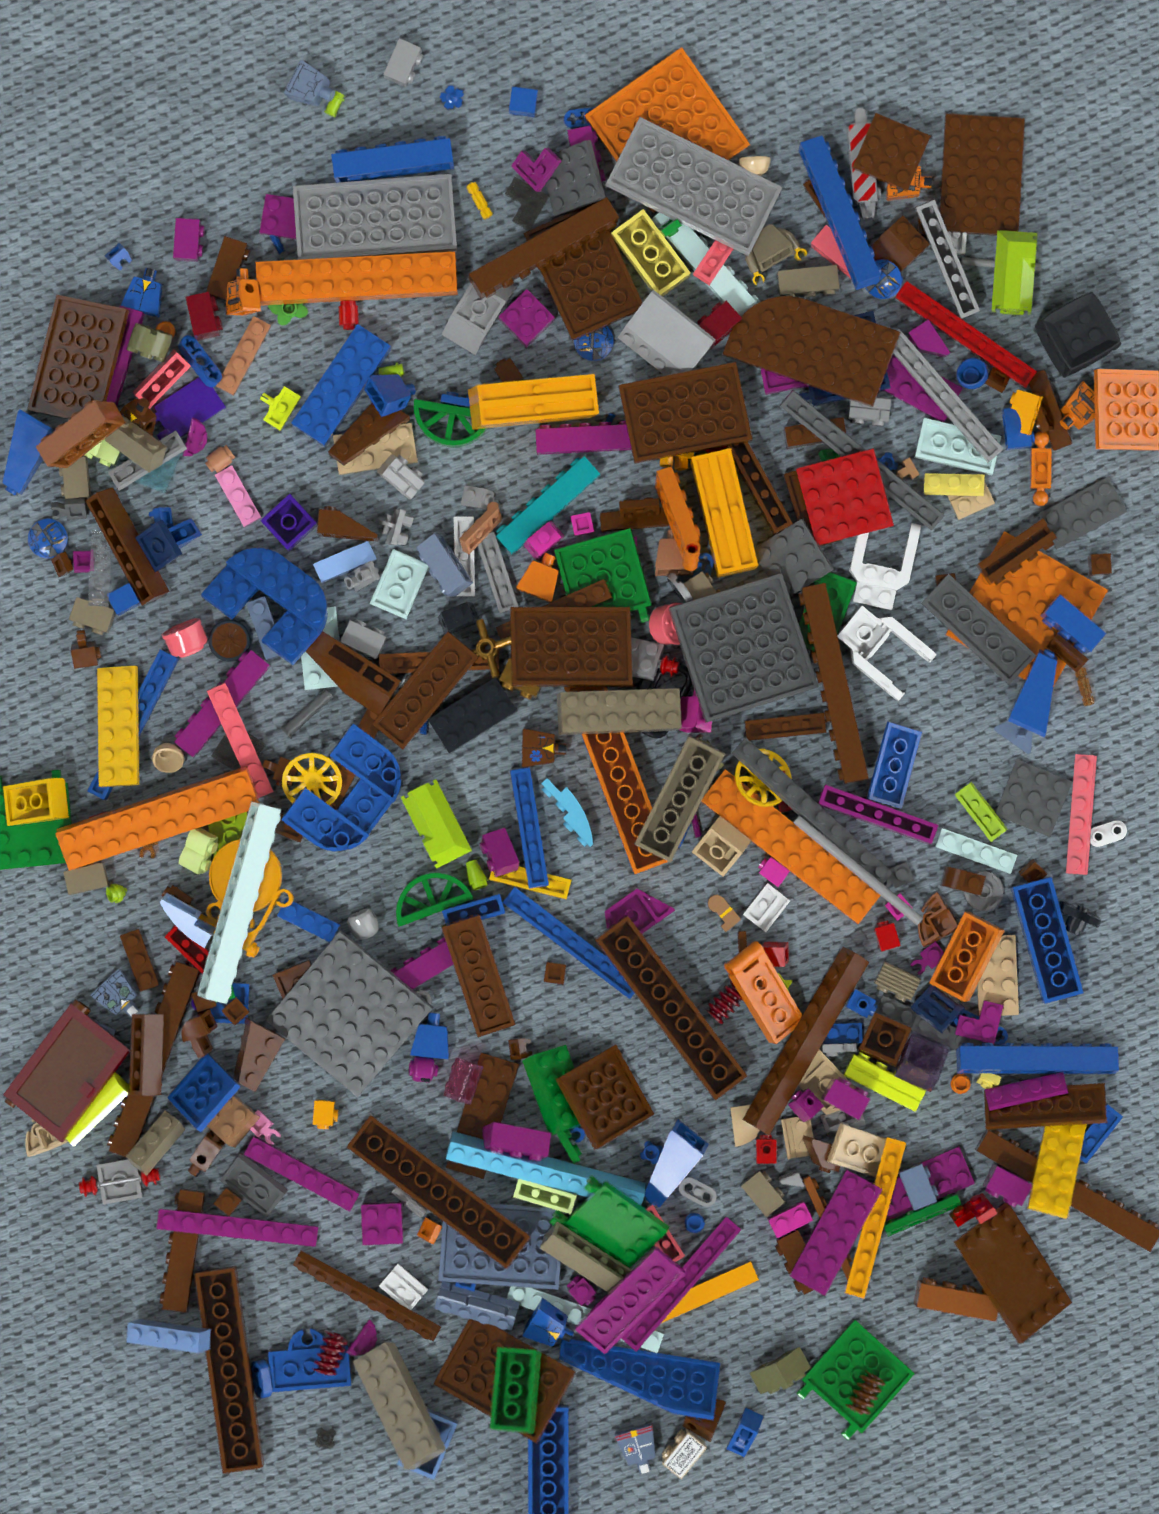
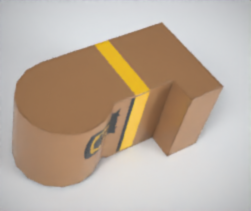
M713 895L708 899L709 909L716 912L724 921L721 928L725 932L741 920L722 896Z

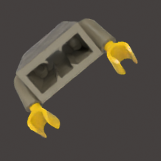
M773 224L762 228L749 256L746 255L745 257L750 273L754 275L752 280L755 285H757L755 282L756 276H761L763 283L765 280L764 276L759 274V270L763 272L794 254L796 260L801 261V258L798 256L799 251L803 252L805 257L807 256V251L799 247L800 244L790 231L780 227L776 228Z

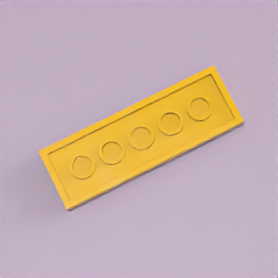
M138 667L97 668L99 787L139 785Z
M1087 1124L1044 1126L1028 1209L1067 1219Z

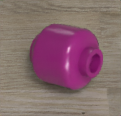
M415 1056L413 1060H410L408 1075L412 1077L413 1081L430 1083L433 1076L437 1077L438 1065H435L433 1058Z

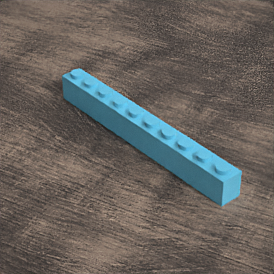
M453 1131L447 1148V1160L589 1197L592 1194L584 1189V1186L587 1184L586 1180L590 1176L595 1177L602 1184L607 1181L639 1205H642L645 1195L644 1182L550 1157L541 1159V1161L529 1160L528 1156L522 1155V1158L511 1157L510 1153L507 1152L494 1154L491 1153V1149L485 1148L483 1139Z

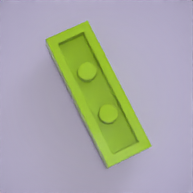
M972 782L954 794L990 842L1008 830Z

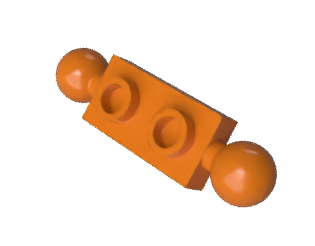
M1038 431L1034 435V443L1037 445V448H1031L1030 489H1037L1033 495L1034 504L1044 506L1049 499L1045 489H1051L1052 448H1045L1049 442V435Z

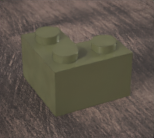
M797 1347L785 1352L773 1361L760 1365L750 1372V1375L760 1394L766 1392L773 1394L780 1390V1387L786 1389L794 1384L793 1380L797 1381L805 1377L804 1373L811 1367L801 1348Z

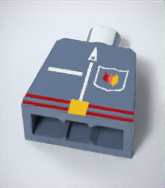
M649 1423L615 1433L616 1441L628 1465L637 1463L640 1474L651 1471L648 1460L656 1458L652 1424Z

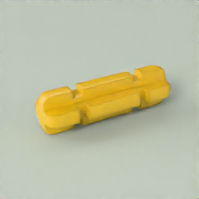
M472 182L468 184L467 190L472 194L471 197L478 210L481 211L482 218L484 220L490 218L493 215L490 207H487L488 204L481 191H479L477 183Z

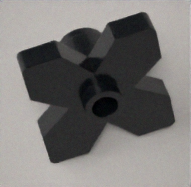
M1062 901L1060 905L1061 912L1069 915L1065 923L1067 925L1066 930L1080 936L1081 932H1084L1087 923L1099 928L1102 922L1099 916L1089 913V909L1081 905L1076 907L1065 901Z

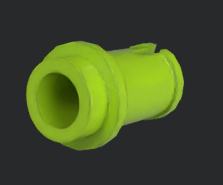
M335 91V96L332 101H329L324 113L336 117L341 102L345 101L343 99L345 95Z
M396 362V365L378 367L379 375L397 374L400 377L404 375L403 364H398V362Z

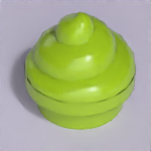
M113 883L110 887L106 888L107 898L111 903H119L126 896L128 889Z

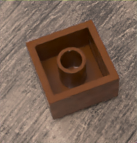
M874 1013L859 1052L896 1067L912 1028Z

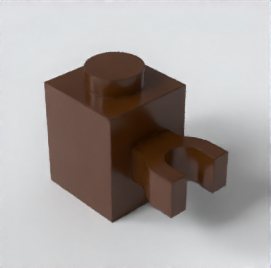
M85 629L77 630L76 638L78 643L71 645L74 669L97 666L99 658H102L100 646L96 647V641L87 642Z
M280 757L278 764L264 760L262 767L274 771L273 780L277 781L275 785L282 787L283 772L291 760ZM294 765L288 773L290 776L297 775L298 770ZM287 781V786H293L294 782Z

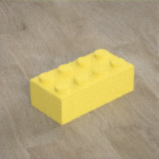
M644 209L611 232L616 244L651 291L655 290L663 297L690 277L691 272Z

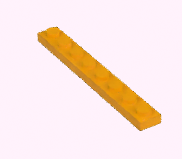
M886 1138L874 1185L883 1190L862 1227L845 1290L846 1294L865 1298L906 1142Z

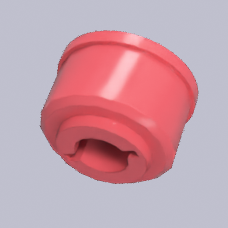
M682 603L662 605L653 610L649 619V629L652 637L658 643L680 645L669 608Z
M200 618L190 619L173 626L161 635L171 655L179 656L180 658L200 651L208 640Z

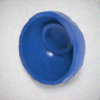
M978 358L964 360L959 365L956 373L959 384L967 389H977L984 385L988 378L986 363Z

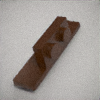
M1045 370L1039 371L1029 383L1032 393L1043 397L1035 423L1038 430L1049 435L1053 450L1056 451L1071 445L1072 440L1068 430L1064 429L1060 424L1063 416Z
M659 498L626 499L619 501V511L600 513L602 532L620 531L629 528L643 529L669 526L663 507L659 508Z

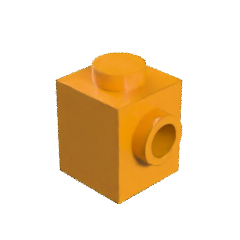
M314 1100L313 1125H317V1129H329V1126H333L334 1122H338V1110H335V1101Z

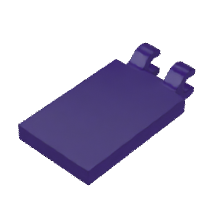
M198 377L154 406L157 411L155 413L157 417L156 423L160 421L166 429L156 436L161 440L177 431L180 438L188 434L192 417L198 419L203 424L224 410L226 406L214 388L206 386Z

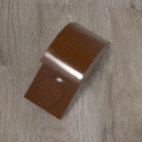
M945 866L940 886L981 896L986 876Z
M210 1009L197 1013L182 1027L181 1036L183 1042H191L192 1049L198 1058L204 1057L213 1049L207 1035L218 1026Z

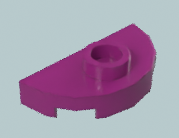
M193 417L185 443L187 449L183 451V456H193V454L203 450L207 443L205 426Z
M370 1319L362 1327L346 1350V1353L352 1356H361L374 1348L377 1342V1332L375 1325Z

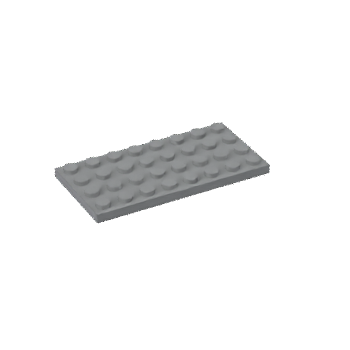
M639 117L605 185L674 220L678 219L680 223L749 256L783 188Z
M451 174L293 186L298 260L457 251Z

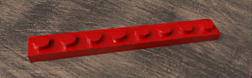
M908 281L905 282L895 296V299L925 320L929 319L931 324L1023 388L1027 387L1037 373L1036 370Z

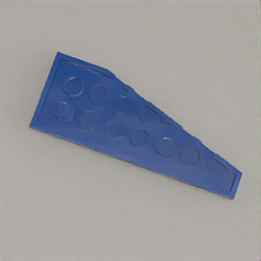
M562 1339L559 1360L673 1414L713 1420L720 1363L642 1350L636 1352L634 1349L613 1346L604 1354L590 1342L573 1339L567 1342Z

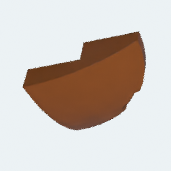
M938 892L927 900L921 910L924 913L927 908L926 913L923 915L922 923L918 924V934L923 947L953 933L958 926L957 920Z

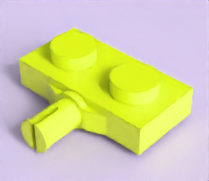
M285 386L275 398L263 393L260 400L270 405L269 411L263 420L281 431L302 397Z

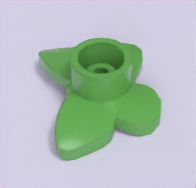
M303 303L268 305L272 313L278 315L277 321L282 326L287 325L294 316L304 318L308 314L307 308L302 305Z

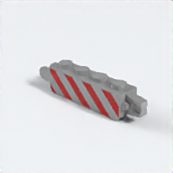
M857 108L854 114V123L847 130L852 202L855 205H859L862 219H872L875 217V204L881 198L880 186L877 187L875 178L852 169L871 125V122H867L866 110Z

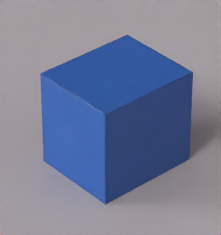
M512 87L509 114L535 117L538 90Z
M130 583L106 595L118 616L141 604Z

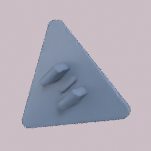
M1009 721L994 728L997 733L1027 754L1031 753L1033 732Z

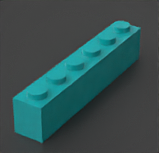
M585 456L582 459L576 458L570 464L571 469L567 472L563 470L556 476L555 479L557 481L552 486L548 484L540 491L542 495L539 498L533 497L526 504L527 508L523 512L519 510L511 517L513 521L508 526L503 524L496 531L498 533L496 538L511 555L517 552L529 537L546 523L550 522L600 476L598 470Z

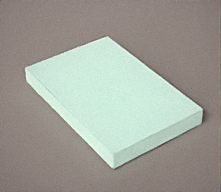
M393 549L370 604L407 619L429 568L427 563Z

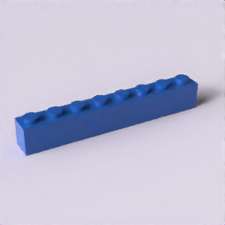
M822 135L800 142L799 154L855 289L858 290L878 283L882 275L880 265L874 261L873 248L867 244V234L864 228L861 229L858 212L852 208L851 195L845 191V181L838 174V164L831 157V148L828 141L825 142Z
M963 1043L962 1046L956 1049L957 1074H1056L1061 1072L1063 1074H1115L1119 1071L1118 1047H1112V1044H1100V1047H1092V1044L1085 1043L1080 1044V1047H1072L1070 1043L1060 1044V1046H1053L1051 1043H1044L1041 1046H1033L1032 1043H1023L1021 1046H1013V1043H1003L1001 1046H994L993 1043L981 1044L982 1046H974V1043Z

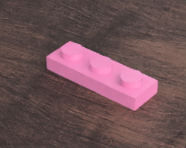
M232 465L215 474L244 527L262 518Z

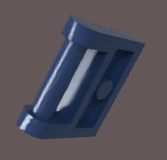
M930 985L911 1006V1009L942 1034L964 1011L965 1007L957 1004L937 987ZM930 996H936L953 1011L951 1013L948 1012Z

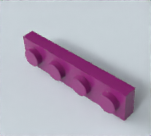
M1063 1072L985 1089L989 1111L1068 1093Z

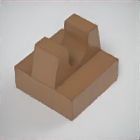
M910 457L901 463L904 468L896 473L901 479L909 476L911 480L920 475Z

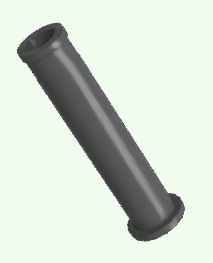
M324 688L289 723L280 728L292 739L291 736L334 697Z

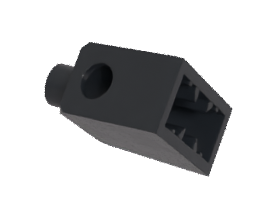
M470 602L447 609L438 616L444 634L448 631L452 634L477 624L476 621L479 620L475 607Z

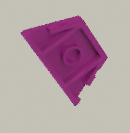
M635 889L604 911L607 928L627 915L640 933L643 934L675 910L645 892Z

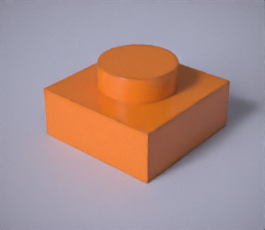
M425 1217L417 1236L434 1244L442 1226Z

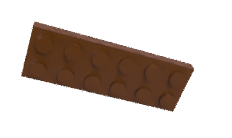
M448 631L373 722V725L404 750L479 656Z
M474 914L441 925L477 1037L516 1025L480 914Z
M480 1053L457 1133L483 1139L482 1130L484 1126L493 1122H502L519 1064ZM450 1160L447 1161L446 1165L448 1169L484 1179L487 1171Z
M1105 1083L1066 1085L1068 1090L1066 1094L990 1111L984 1090L986 1130L1107 1123Z

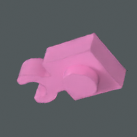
M257 1110L255 1113L260 1118L250 1130L258 1138L264 1135L265 1141L273 1145L274 1143L270 1140V1136L275 1134L280 1138L281 1134L274 1129H270L274 1123L260 1110Z

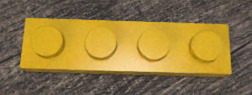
M520 866L517 871L495 877L493 871H491L489 878L490 881L565 900L567 899L571 884L570 879L547 874L549 886L529 889L526 868Z

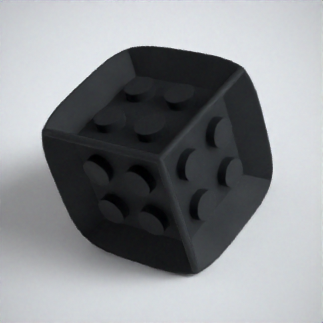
M1092 291L1059 307L1035 324L1038 337L1044 349L1063 378L1090 366L1108 355L1111 351L1118 349L1121 345L1114 324L1102 303Z

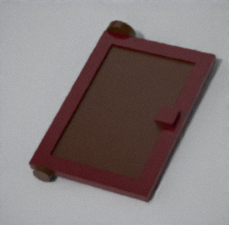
M77 999L68 1006L3 1094L6 1097L5 1103L12 1108L17 1106L62 1143L131 1051L88 1016L91 1009Z

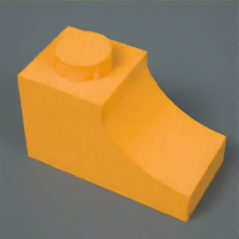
M1017 389L1016 393L1013 392L1010 399L1011 409L1016 410L1020 416V433L1031 435L1043 397Z

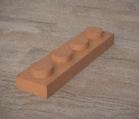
M253 316L222 374L221 381L216 387L233 396L235 395L271 325Z

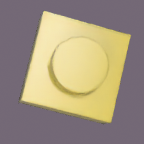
M982 1073L979 1074L976 1083L981 1084V1087L985 1089H990L999 1085L1001 1077L995 1074Z

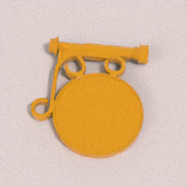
M241 839L223 846L216 853L210 865L209 883L218 901L209 904L206 909L207 916L200 914L198 919L215 928L218 919L212 916L211 909L217 906L221 911ZM271 849L269 850V860L265 864L264 878L258 889L259 896L254 903L253 912L262 910L268 905L269 907L259 926L248 933L242 949L247 951L246 956H252L253 958L260 949L254 940L265 925L275 904L281 907H288L294 900L290 890H279L282 882V870L276 854ZM283 892L289 896V900L285 904L277 901ZM253 917L250 921V928L255 927V920Z

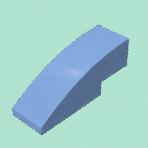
M369 541L313 565L321 583H324L355 570L369 561L376 560V556Z
M166 893L160 902L166 914L186 936L205 948L216 928L198 919L201 911Z

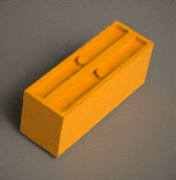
M595 374L482 384L468 390L472 430L588 419L599 414Z
M731 448L692 457L690 464L717 578L755 570L758 567Z

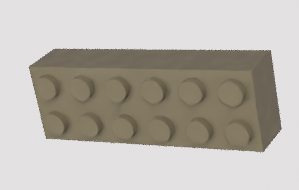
M679 688L560 692L557 695L559 735L677 731L681 729Z
M690 735L688 736L635 841V845L669 862L672 861L725 755L724 752Z
M385 1342L353 1361L404 1469L414 1470L447 1450L395 1343Z

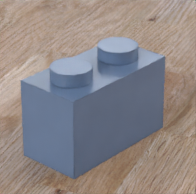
M919 1163L898 1172L913 1210L937 1202L935 1197L938 1196L935 1185H930L928 1178L931 1175L927 1166L923 1167Z

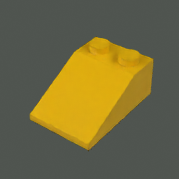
M48 778L3 786L7 826L69 818L65 778Z

